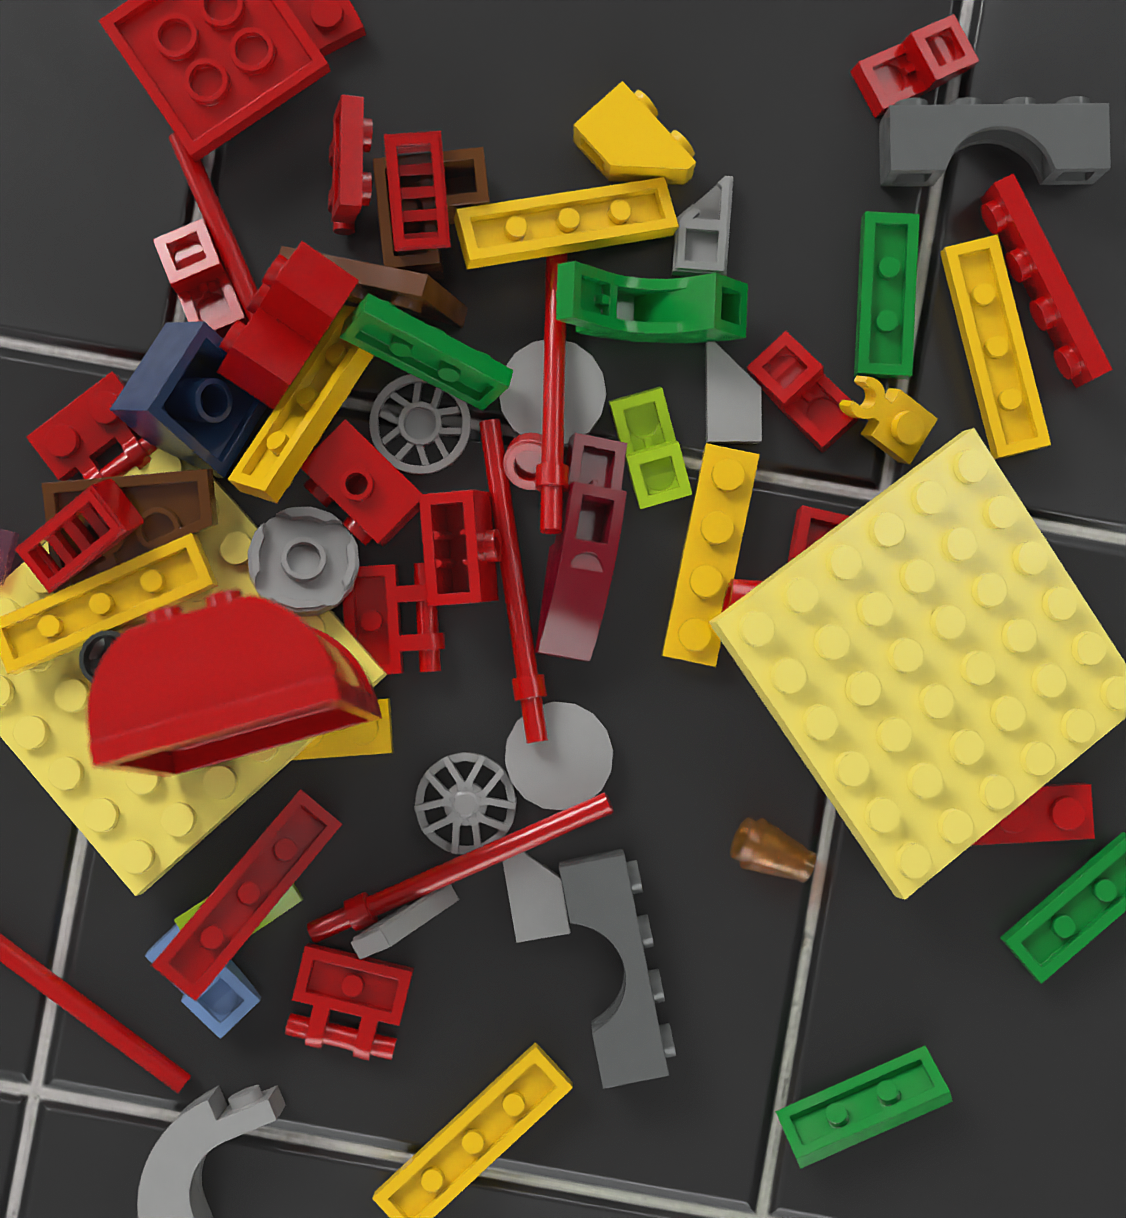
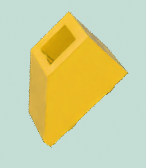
M623 81L582 116L573 127V142L608 181L635 182L665 177L666 184L684 185L692 178L696 161L692 158L695 152L688 140L677 130H673L670 133L656 118L659 115L658 111L648 96L640 90L633 93Z

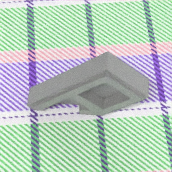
M724 176L717 182L714 188L677 217L679 227L674 233L671 275L686 277L711 273L727 275L733 176Z
M706 342V443L760 444L762 442L761 386L716 342Z
M526 852L504 860L503 867L516 943L570 934L561 876L544 864L542 865Z
M451 884L423 896L409 906L406 904L355 936L351 944L359 959L391 947L456 903L459 898Z

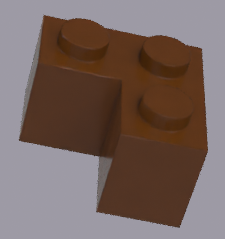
M484 147L443 151L449 224H455L454 216L456 209L490 204ZM431 152L398 156L399 165L432 163ZM386 157L374 158L373 168L384 266L427 274L432 279H444L441 248L394 252ZM433 174L400 177L401 188L434 186ZM435 197L402 199L403 211L435 209L436 201ZM437 220L404 222L405 234L437 232Z

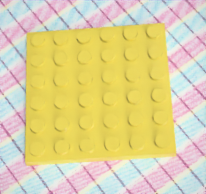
M974 428L962 431L709 622L894 896L904 900L1126 718L1125 661Z
M158 448L149 455L152 458L150 463L141 470L135 466L123 476L198 470L199 468ZM215 478L214 488L218 524L195 535H198L218 586L174 605L181 606L183 613L206 607L205 597L220 591L240 589L242 590L243 597L247 595L259 596L249 578L248 549L258 527ZM46 542L43 547L49 553L48 542ZM25 562L0 583V617L53 594V592L48 593ZM332 610L318 616L300 617L310 627L328 634L344 645L361 663L373 687L387 675L362 644L345 628L344 624ZM144 618L117 630V632L123 633L128 628L146 624V620ZM82 646L17 675L7 674L0 656V737L135 896L143 894L316 738L313 737L172 777L93 768L87 744L89 742L87 706L92 683L83 675L79 665V653Z

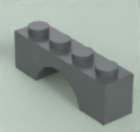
M1083 96L1063 98L1057 101L1056 104H1036V100L1031 97L1011 98L1002 104H982L981 99L973 97L955 99L949 102V105H928V101L922 98H907L897 101L895 105L888 107L879 123L880 187L934 186L945 172L951 157L955 153L968 146L983 143L1001 145L1018 153L1033 169L1040 185L1094 184L1111 168L1109 103H1090V99Z
M622 848L559 861V870L570 923L589 927L604 935L615 946L624 965L623 982L615 1001L605 1012L591 1021L592 1036L603 1089L669 1076L666 1058L676 1056L670 1024L658 1023L655 1003L664 1002L665 998L659 969L648 970L644 949L654 947L648 915L637 916L633 895L643 893L637 860L626 862Z

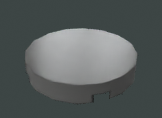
M544 340L534 341L517 351L506 365L513 369L509 388L499 398L502 414L513 432L517 435L529 432L542 434ZM566 341L564 446H568L569 438L574 433L589 435L602 416L606 399L603 372L595 359L580 346Z
M311 506L287 508L276 513L275 517L263 523L255 531L248 549L249 578L259 597L271 600L299 617L318 616L337 607L352 591L359 571L358 545L352 534L350 535L348 529L342 525V521L332 513Z
M553 701L543 704L548 741L527 744L523 717H521L516 722L507 739L505 764L511 783L524 799L543 809L565 810L593 798L602 790L611 773L613 748L607 729L592 712L574 703Z

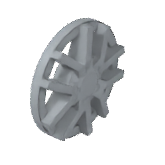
M408 374L389 383L377 396L370 413V434L375 448L396 469L417 475L433 474L452 466L453 462L464 451L471 434L470 412L466 402L451 394L449 395L455 399L458 406L438 409L444 391L437 387L430 404L421 402L423 383L427 382L412 374ZM415 383L412 403H409L395 393L396 390ZM388 398H391L404 408L399 417L382 410ZM462 414V428L442 427L443 417ZM379 418L397 426L382 439L379 432ZM399 436H403L407 444L393 456L386 449V446ZM460 436L457 445L449 454L440 437ZM432 443H436L443 459L429 464L424 448ZM417 447L423 466L410 465L402 461Z
M461 752L440 759L425 772L417 787L414 808L421 830L431 842L445 851L463 855L502 838L508 833L515 818L517 798L509 775L497 762L478 753ZM469 761L476 764L465 781L454 763ZM482 765L496 773L484 788L474 783V779ZM445 766L456 781V784L450 789H447L435 776ZM499 780L505 786L508 800L487 796ZM429 782L444 798L424 803L425 791ZM488 805L507 808L505 821L501 822L486 816L485 813ZM443 806L447 817L429 825L424 811ZM479 822L499 829L495 835L481 843ZM453 823L452 843L444 840L434 831ZM471 825L474 845H459L460 826Z

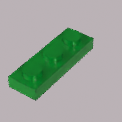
M865 211L861 217L854 377L866 376L908 380L912 376L920 214Z
M369 293L345 319L339 337L482 411L509 388L513 369L497 362L488 354L463 344L446 335L441 329L429 326L399 310L392 303L380 300Z
M1120 833L1000 937L1033 978L1041 984L1126 911V833Z
M923 1046L775 1112L801 1169L953 1101L950 1090L927 1047Z

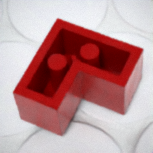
M301 241L289 259L279 253L261 281L263 284L246 309L254 315L247 325L237 319L219 348L227 352V355L217 372L273 410L359 282L357 278L303 241Z

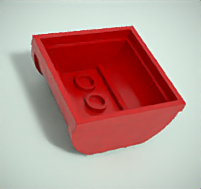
M231 589L205 597L206 607L183 613L181 606H169L152 610L144 615L146 624L128 628L117 638L103 657L91 685L87 706V730L89 737L87 744L93 768L172 777L382 719L378 699L366 671L357 658L344 645L328 634L310 627L299 616L271 600L256 595L243 597L242 590Z

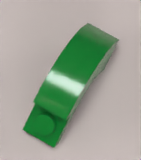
M577 261L558 264L556 320L576 325V333L623 341L658 343H703L746 338L747 283L718 273L674 279H648L614 274Z

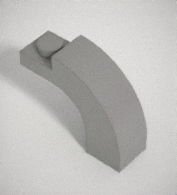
M259 1085L245 1088L228 1098L230 1104L228 1106L220 1086H217L190 1103L161 1135L146 1161L138 1189V1218H213L202 1186V1168L205 1157L217 1145L276 1121L286 1106L278 1085L261 1091Z

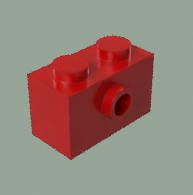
M346 419L306 458L301 466V469L310 477L303 484L304 487L326 508L335 501L349 515L342 522L343 525L365 546L374 539L378 544L385 547L420 511L419 495L422 493Z
M464 490L420 494L419 503L428 606L499 600L496 562H500L502 559V540L499 530L493 529L490 492Z

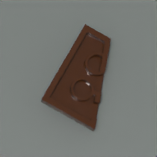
M281 246L279 253L289 259L296 248ZM322 254L359 280L348 297V301L360 304L369 293L380 300L392 303L399 310L409 315L420 316L463 328L468 307L429 275Z
M213 469L42 483L46 522L89 486L108 478L113 479L144 519V523L53 593L190 533L197 534L217 525ZM80 515L79 519L92 536L98 540L100 537L84 516ZM63 528L60 531L78 555L82 553ZM48 543L49 555L59 568L62 569L66 566L65 563Z

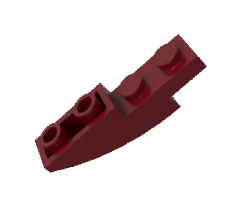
M574 433L569 438L566 465L569 466V489L563 492L562 533L556 534L555 543L549 547L535 653L584 662L591 660L606 607L623 522L627 491H623L621 488L627 443L580 433Z

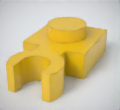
M856 376L854 382L863 388L865 399L860 406L854 401L841 400L839 404L840 409L849 417L869 420L861 435L897 462L911 464L938 418L901 389L888 388L885 393L883 385L877 379Z

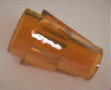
M746 818L737 829L730 849L731 858L740 861L742 869L791 880L795 879L801 883L808 880L816 863L815 852L808 850L764 818H760L757 821Z

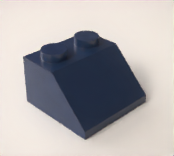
M205 321L166 323L110 410L149 444L199 469H213V476L224 478L268 406L217 372L227 352L219 348L223 338Z

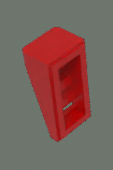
M441 131L384 135L394 252L450 248ZM431 152L432 163L399 165L398 154ZM433 174L434 186L401 188L400 177ZM435 197V209L403 211L402 199ZM437 220V232L405 234L404 222Z
M108 478L89 486L17 546L15 550L50 594L125 539L144 523V519L113 479ZM80 515L84 516L100 537L98 540L92 536L79 519ZM63 528L82 553L78 555L60 532ZM46 541L65 563L66 566L62 569L59 568L42 546Z

